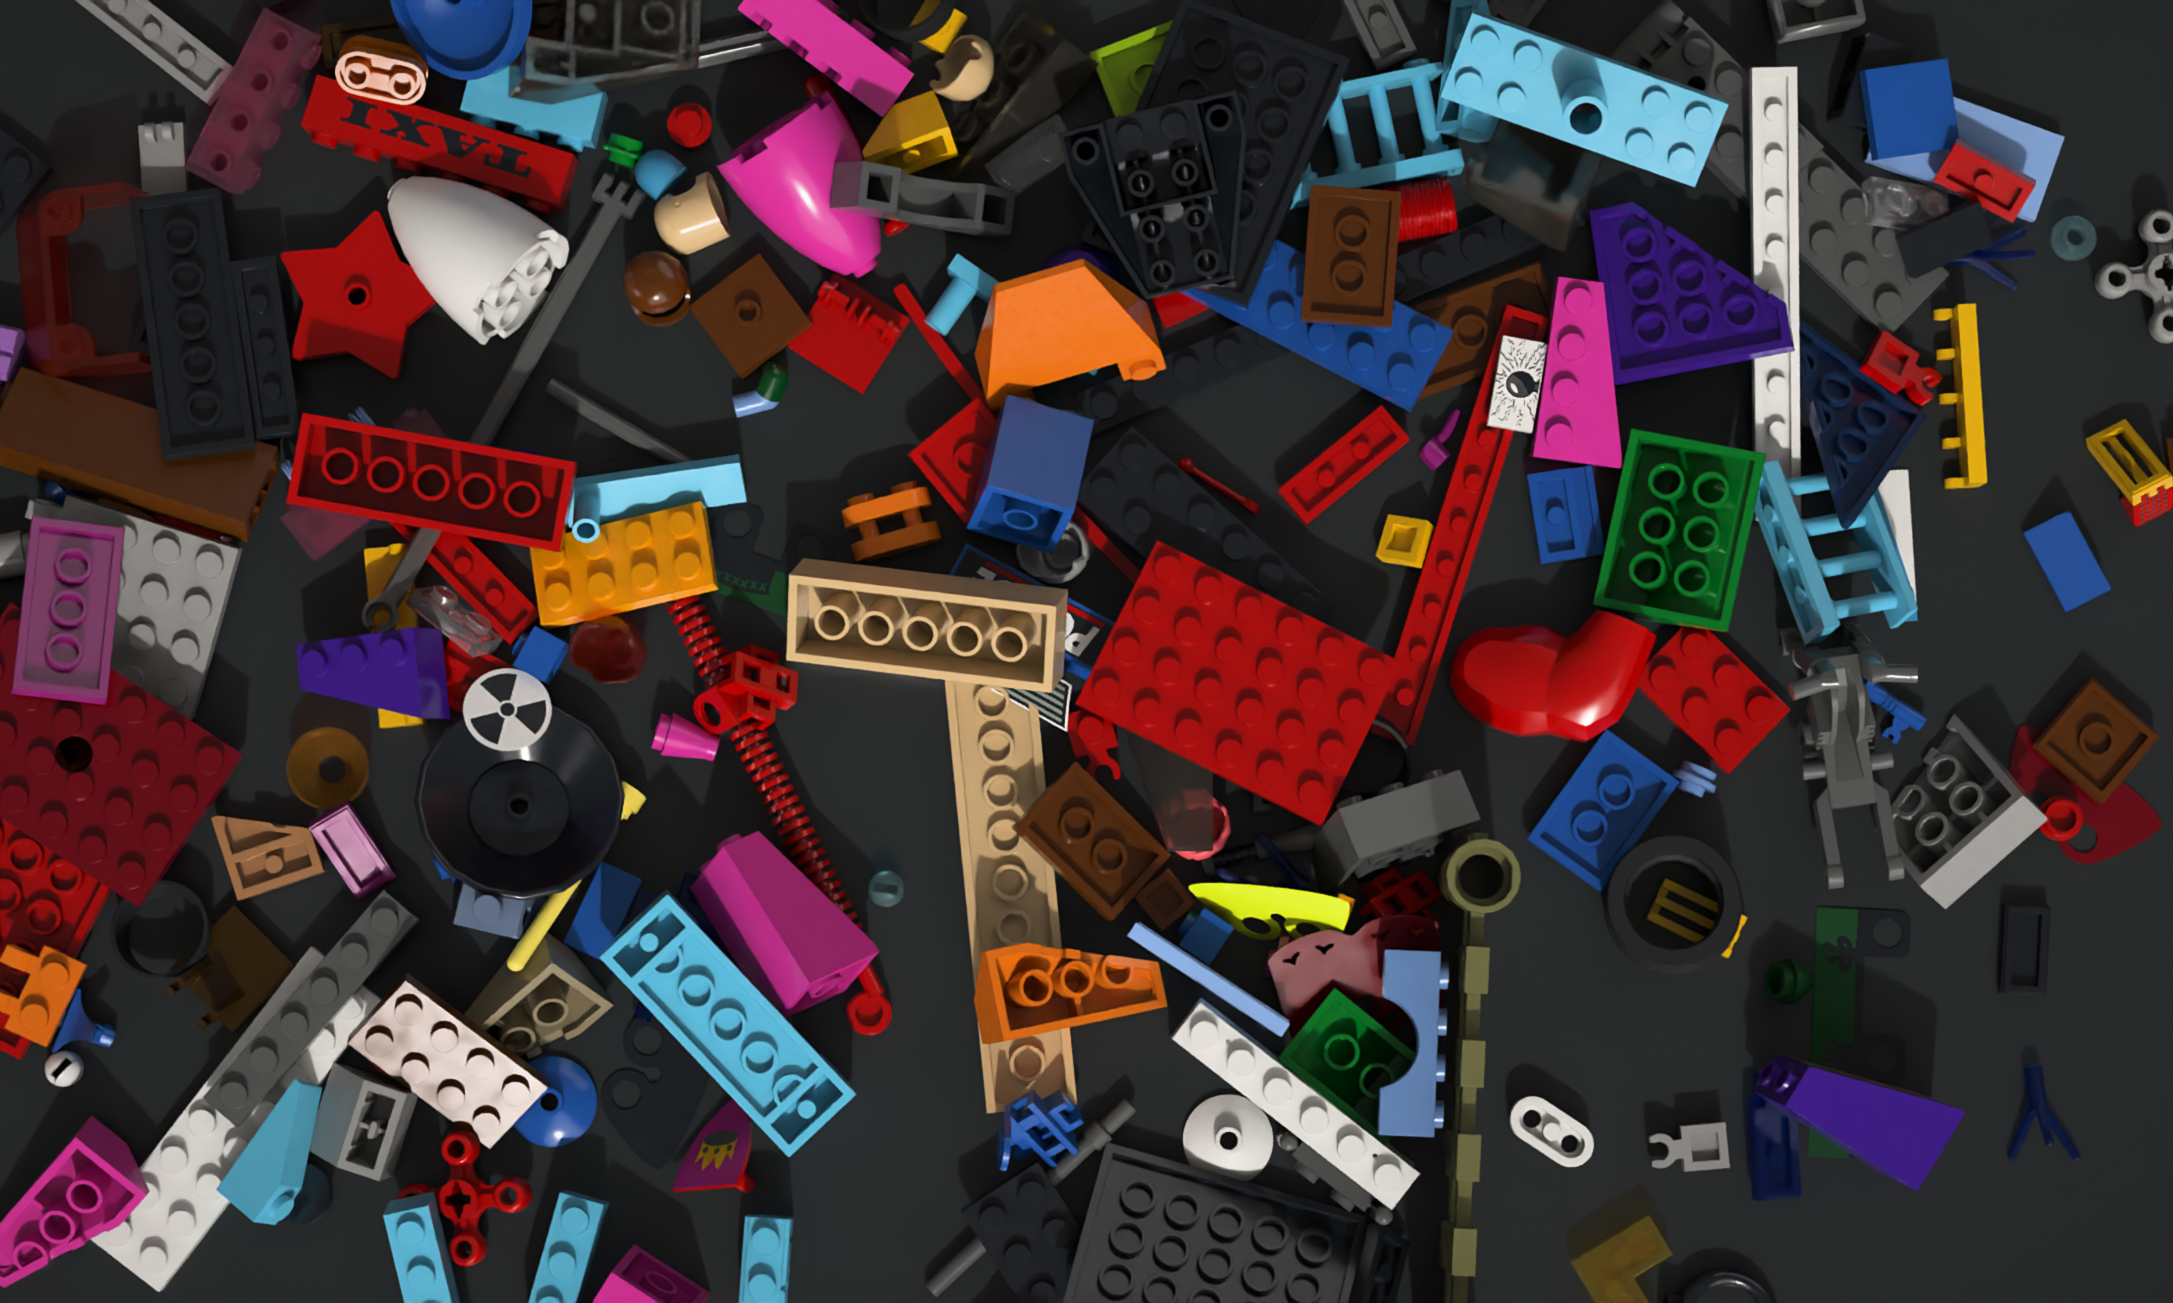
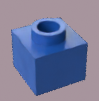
M534 626L530 633L524 631L517 640L512 651V655L517 657L513 666L550 685L571 645Z
M1205 907L1199 915L1191 910L1176 932L1183 937L1178 946L1209 966L1234 927Z

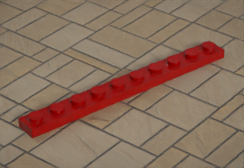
M1508 304L1505 306L1425 561L1421 568L1393 658L1401 661L1402 664L1377 713L1395 724L1403 734L1407 745L1411 747L1414 746L1514 432L1513 430L1486 426L1501 339L1504 335L1542 342L1550 319ZM1375 724L1371 725L1370 734L1400 743L1385 728Z

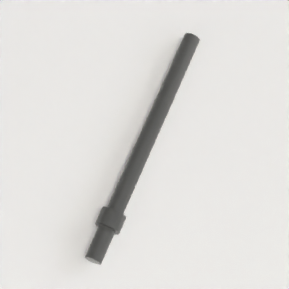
M1125 1098L1099 1122L1094 1119L1081 1131L1084 1136L1077 1141L1078 1154L1073 1156L1068 1150L1057 1160V1166L1052 1169L1049 1167L1045 1171L1055 1187L1095 1149L1100 1152L1107 1142L1110 1143L1113 1140L1110 1135L1136 1112ZM977 1235L925 1283V1286L934 1296L938 1297L986 1252Z

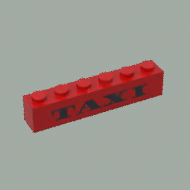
M318 74L301 122L303 129L308 134H311L310 141L318 145L336 149L337 144L340 143L353 147L352 154L372 162H379L380 156L397 161L395 167L407 173L421 176L424 169L439 174L438 178L479 186L483 190L504 199L511 196L524 200V208L543 215H549L550 209L563 212L579 163L572 153L418 105H400L351 94L345 91L337 80Z

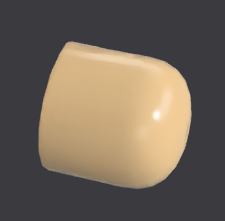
M709 172L696 176V183L689 191L677 196L668 193L656 203L654 220L657 231L665 245L675 253L690 254L731 236L720 191Z

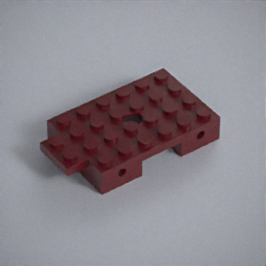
M10 602L0 616V817L126 900L142 908L158 882L162 879L238 768L244 756L112 668H110L105 705L11 694L21 609ZM81 737L90 744L93 756L91 763L86 769L72 773L63 770L59 766L56 759V751L59 744L66 738Z

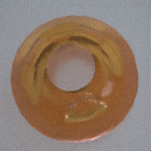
M321 727L302 735L295 742L287 759L286 774L293 792L303 802L320 809H333L346 800L350 803L353 802L363 792L370 775V762L364 746L354 735L335 727ZM329 756H338L343 760L346 767L343 778L335 783H328L320 774L321 763Z

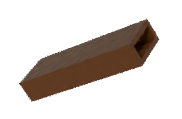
M20 367L14 382L8 381L1 395L0 466L248 543L280 469L278 447L255 440L256 450L165 462L157 409L24 367Z

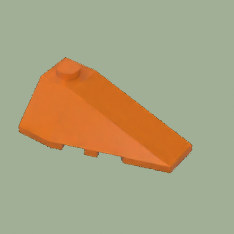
M1022 943L983 951L974 995V1004L983 1045L1005 1042L1167 1007L1159 962L1115 955L1093 954L1068 948L1059 949L1034 943Z

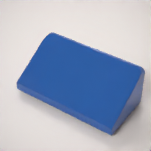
M2069 510L2022 533L2064 612H2068L2111 590L2107 579Z

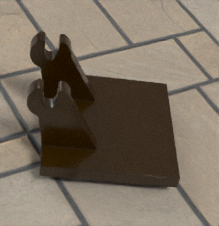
M233 905L212 926L211 944L205 958L176 977L177 980L172 985H168L164 992L172 998L180 991L190 988L209 1007L208 1013L204 1017L199 1018L196 1024L204 1030L212 1023L220 1020L232 1033H235L277 991L296 965L237 905ZM202 937L170 968L171 971L182 967L193 957L199 948Z

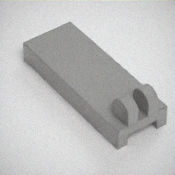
M165 121L162 124L152 122L138 125L142 197L190 191L186 125L183 122L173 123L172 121Z

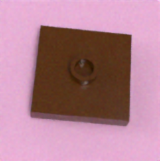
M760 253L688 306L742 379L814 326Z
M2089 677L2030 746L2096 803L2101 805L2159 739L2160 735L2095 679Z

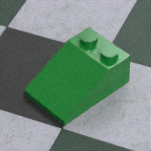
M1334 988L1277 1059L1384 1146L1392 1136L1376 1134L1378 1088L1399 1079L1410 1067L1415 1052Z

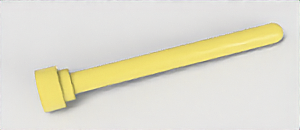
M621 781L625 794L621 820H627L631 814H637L646 798L637 789ZM581 880L564 892L551 894L508 957L507 966L510 970L520 971L524 968Z

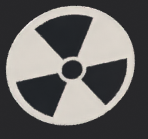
M512 668L493 670L479 677L469 688L463 703L464 720L471 734L485 746L501 751L523 749L536 742L546 731L552 715L551 700L543 684L530 674Z

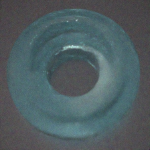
M2068 216L2061 219L2053 227L2050 236L2051 245L2055 253L2068 261H2078L2087 257L2093 251L2097 239L2093 225L2080 216ZM2070 230L2080 233L2082 238L2080 245H2073L2068 241L2067 234Z

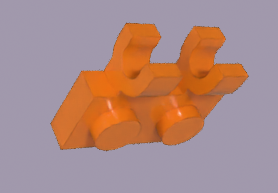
M8 944L0 958V962L27 972L30 976L20 997L0 988V1012L10 1015L4 1028L44 1047H48L86 971L88 963L49 945H44L40 956L18 945Z

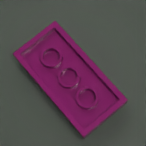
M32 516L11 694L106 704L125 528Z

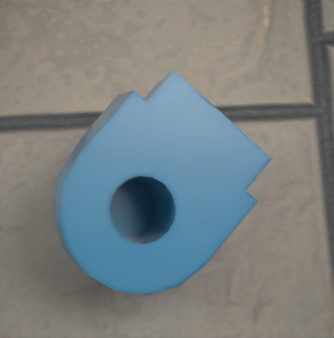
M655 149L647 151L639 158L635 165L634 174L641 189L658 202L663 196L668 193L672 194L687 177L686 174L689 170L676 157L665 150Z

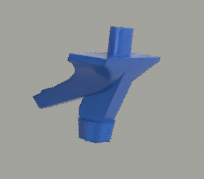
M80 987L77 988L69 1010H66L58 1026L61 1029L52 1049L53 1053H56L66 1043L74 1040H84L105 1047H110L113 1043L117 1029L108 1024H105V1026L89 1018L82 1004V988Z

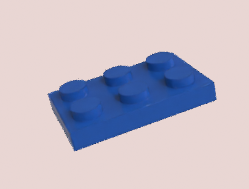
M1606 729L1601 733L1529 833L1526 840L1595 890L1601 892L1608 883V879L1617 862L1633 848L1677 787L1679 781Z

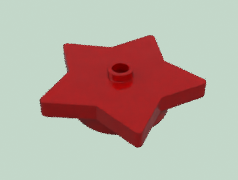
M379 211L372 212L336 248L283 252L281 259L304 303L291 356L296 361L350 353L395 381L398 380L401 374L408 330L411 324L437 302L419 280L412 267L401 261L382 214ZM363 289L366 293L365 301L359 305L352 304V296L357 291Z

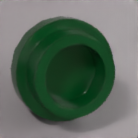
M1783 959L1779 963H1773L1766 975L1768 994L1771 998L1778 999L1782 1004L1798 1003L1815 986L1813 976L1804 965L1794 959Z

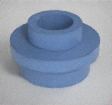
M1683 761L1679 770L1674 769L1672 776L1679 780L1678 789L1699 798L1703 797L1705 791L1709 793L1715 792L1716 786L1713 783L1717 774L1688 761Z

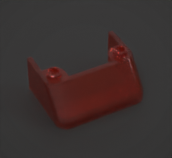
M123 181L55 190L27 206L19 214L16 220V238L26 355L30 370L65 381L152 371L150 356L139 352L97 357L96 341L92 333L82 326L73 324L66 236L74 233L81 226L84 220V210L130 204V198L148 196V192Z

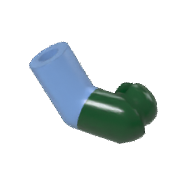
M778 361L765 363L761 368L762 375L755 390L732 396L737 418L770 410L779 404L788 386V373L785 371L782 363Z

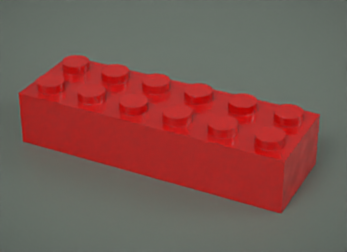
M302 413L286 503L554 552H563L578 463Z

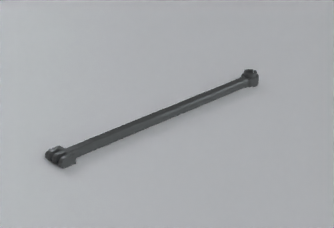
M608 171L604 173L592 194L593 201L601 204L600 208L467 443L490 447L619 217L623 216L632 221L646 196V192L637 188L628 203L624 198L631 184L621 180L614 193L611 194L608 190L614 182L615 175ZM418 527L380 596L371 599L362 610V621L369 631L375 629L374 633L397 628L400 620L398 608L442 531ZM382 610L389 612V622L376 628L377 625L374 622L375 614Z

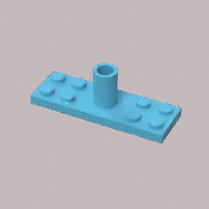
M1474 9L1471 10L1440 91V97L1692 187L1696 186L1729 105L1727 99ZM1582 103L1595 105L1593 109L1586 112L1574 109Z

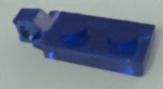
M1760 1073L1754 1074V1092L1760 1084L1758 1083ZM1754 1093V1097L1748 1098L1749 1109H1747L1752 1200L1801 1198L1797 1120Z

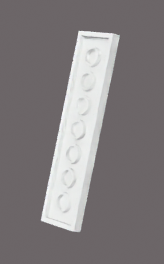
M311 946L139 1168L150 1190L147 1196L120 1226L91 1238L94 1243L158 1292L166 1287L229 1205L230 1201L216 1190L293 1080L296 1078L310 1081L320 1086L329 1075L333 1062H339L349 1049L350 1045L347 1044L349 1034L382 1000L363 985L240 1127L234 1126L210 1105L203 1096L324 959L325 955L315 947Z

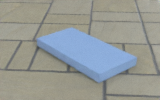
M1953 97L1959 139L2036 180L2034 189L2017 215L2018 218L2023 220L2035 221L2065 137ZM1869 146L1864 162L1962 197L1933 181L1934 175L1949 150L1872 161Z
M1140 922L1135 923L1128 933V938L1277 1036L1282 1037L1290 1025L1288 1019Z

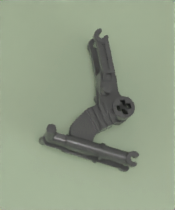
M1857 617L1839 620L1840 629L1843 632V637H1841L1843 647L1821 650L1818 646H1805L1796 626L1778 628V634L1782 642L1780 646L1781 655H1790L1794 664L1802 669L1807 676L1789 683L1788 686L1793 701L1810 696L1806 709L1808 716L1797 718V734L1803 758L1816 757L1817 761L1800 763V774L1803 781L1822 779L1823 790L1813 802V809L1823 860V875L1827 876L1828 890L1844 887V875L1832 810L1872 804L1883 867H1887L1888 881L1904 879V864L1898 849L1889 793L1873 781L1872 774L1873 770L1893 768V755L1891 750L1869 753V749L1875 748L1876 723L1867 685H1863L1862 676L1871 684L1878 682L1917 683L1918 668L1917 665L1885 664L1883 656L1875 649L1870 639L1861 633Z

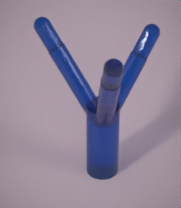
M2022 227L1946 265L1975 266L2010 290L2017 291L2019 285L1985 261L2033 258L2036 255V251L2034 249L1997 250L2025 236L2027 230Z
M2042 1066L2024 1068L2029 1107L2008 1153V1159L2013 1161L2017 1158L2037 1114L2045 1144L2049 1147L2054 1144L2052 1129L2074 1161H2079L2081 1158L2080 1153L2048 1107Z

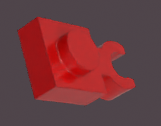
M1885 330L1874 337L1859 368V371L1893 394L1905 388L1909 398L1921 406L1932 400L1934 396L1923 387L1922 382L1926 386L1933 388L1942 380V376L1936 370L1917 366L1916 362L1920 354Z
M1086 709L1069 713L1067 732L1075 759L1085 756L1089 757L1090 763L1086 772L1096 781L1095 770L1103 765L1108 766L1112 770L1114 780L1120 779L1121 771L1118 763L1108 757L1107 750L1119 747L1112 722Z

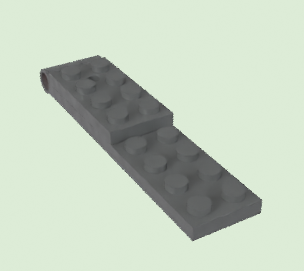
M1661 0L1606 57L1687 86L1689 81H1696L1700 84L1702 91L1728 100L1729 105L1704 165L1750 209L1749 73L1690 16L1687 18L1676 4L1670 0ZM1798 121L1799 257L1878 334L1883 330L1892 334L1950 274L1941 266L1916 279L1908 277L1895 239V235L1905 230L1822 151L1824 146Z

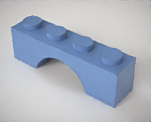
M1383 951L1382 997L1396 1003L1409 1016L1416 1033V1051L1410 1067L1399 1079L1378 1088L1377 1135L1434 1137V1129L1443 1128L1444 1101L1436 1100V1082H1444L1446 1058L1445 1054H1437L1438 1035L1446 1036L1447 1008H1439L1440 989L1448 990L1449 962H1441V952Z

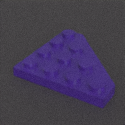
M1634 202L1589 211L1599 282L1604 283L1613 378L1616 385L1795 351L1789 309L1785 302L1773 294L1767 293L1752 283L1749 278L1722 260L1716 259L1672 227L1666 226Z

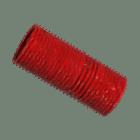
M1440 176L1439 179L1435 177V179H1426V181L1422 180L1421 182L1418 180L1417 183L1413 181V183H1404V185L1400 184L1399 186L1396 184L1395 187L1391 185V187L1375 189L1401 192L1398 242H1403L1404 240L1407 242L1408 239L1411 241L1412 239L1416 240L1426 236L1429 238L1430 235L1433 237L1434 235L1438 236V234L1442 235L1448 232L1451 234L1452 231L1454 233L1457 231L1456 206L1448 177L1444 176L1442 178Z

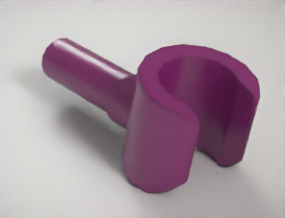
M1453 409L1441 430L1420 451L1421 460L1432 471H1435L1452 455L1443 443L1449 438L1463 416V413L1458 409Z

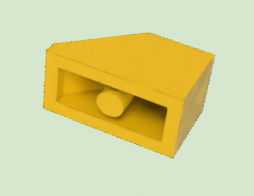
M934 90L890 107L862 151L865 161L902 168L901 172L911 174L958 156L949 125Z

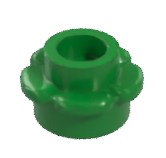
M611 133L608 145H602L604 150L610 151L609 161L631 168L634 167L635 161H638L642 156L645 147L643 142L615 133Z

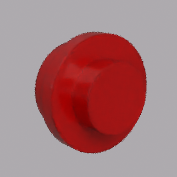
M684 103L674 108L670 113L667 129L670 137L676 144L685 148H695L704 144L710 137L712 120L709 113L702 106L695 103Z
M2053 796L2046 799L2040 805V810L2048 820L2039 829L2047 838L2055 841H2064L2071 839L2080 831L2083 823V814L2080 806L2073 799L2066 796Z

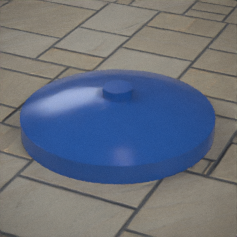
M390 0L396 21L413 50L433 69L459 80L480 79L496 74L512 64L525 45L532 20V0Z

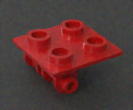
M835 272L829 281L826 280L817 294L819 298L807 315L814 326L788 344L787 348L863 395L911 319Z

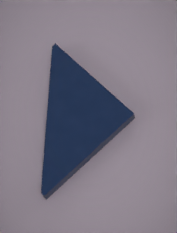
M1799 318L1800 391L1840 526L1847 531L1927 416L1898 393L1893 394L1859 371L1861 366L1859 363Z

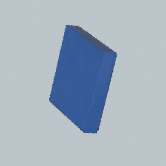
M1948 58L1868 69L1859 72L1872 161L1950 150L1956 138L1959 139Z

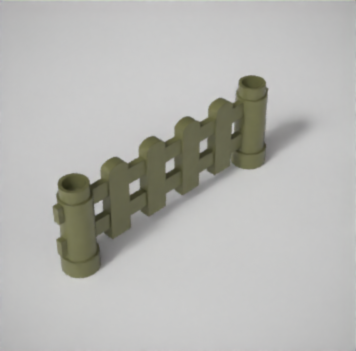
M1488 833L1466 835L1464 844L1446 857L1440 866L1438 874L1439 890L1443 897L1452 906L1461 909L1460 946L1453 948L1451 981L1452 992H1458L1456 1038L1450 1037L1447 1066V1081L1453 1084L1451 1129H1445L1443 1173L1449 1177L1447 1220H1441L1439 1241V1265L1445 1269L1444 1303H1467L1468 1276L1475 1277L1477 1229L1471 1225L1472 1182L1480 1181L1482 1135L1475 1132L1477 1088H1484L1486 1041L1479 1040L1481 994H1488L1490 947H1483L1485 913L1496 912L1507 906L1518 893L1521 881L1519 862L1513 852L1502 843L1488 839Z

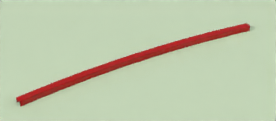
M903 283L896 286L892 290L894 295L955 381L971 401L978 397L991 412L985 394L971 378L940 334L924 322L927 316L906 285ZM1076 504L1071 520L1085 531L1088 539L1135 585L1141 571Z

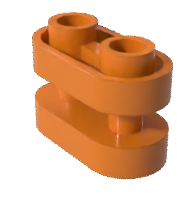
M357 35L349 38L342 45L335 69V76L339 85L351 94L400 105H408L416 102L423 95L429 65L410 45Z
M909 481L891 487V495L874 499L873 493H867L847 500L849 507L841 510L845 529L859 528L863 539L850 546L856 564L889 557L942 540L937 521L923 523L920 510L932 505L927 487H918L916 481ZM903 516L906 528L880 535L877 526L878 522Z

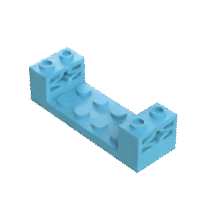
M667 889L600 950L599 958L788 1157L795 1153L856 1095L853 1086L822 1053L819 1054L707 936L698 926L695 918Z

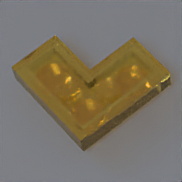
M1646 1214L1572 1259L1570 1263L1594 1303H1649L1634 1278L1673 1254L1650 1216Z

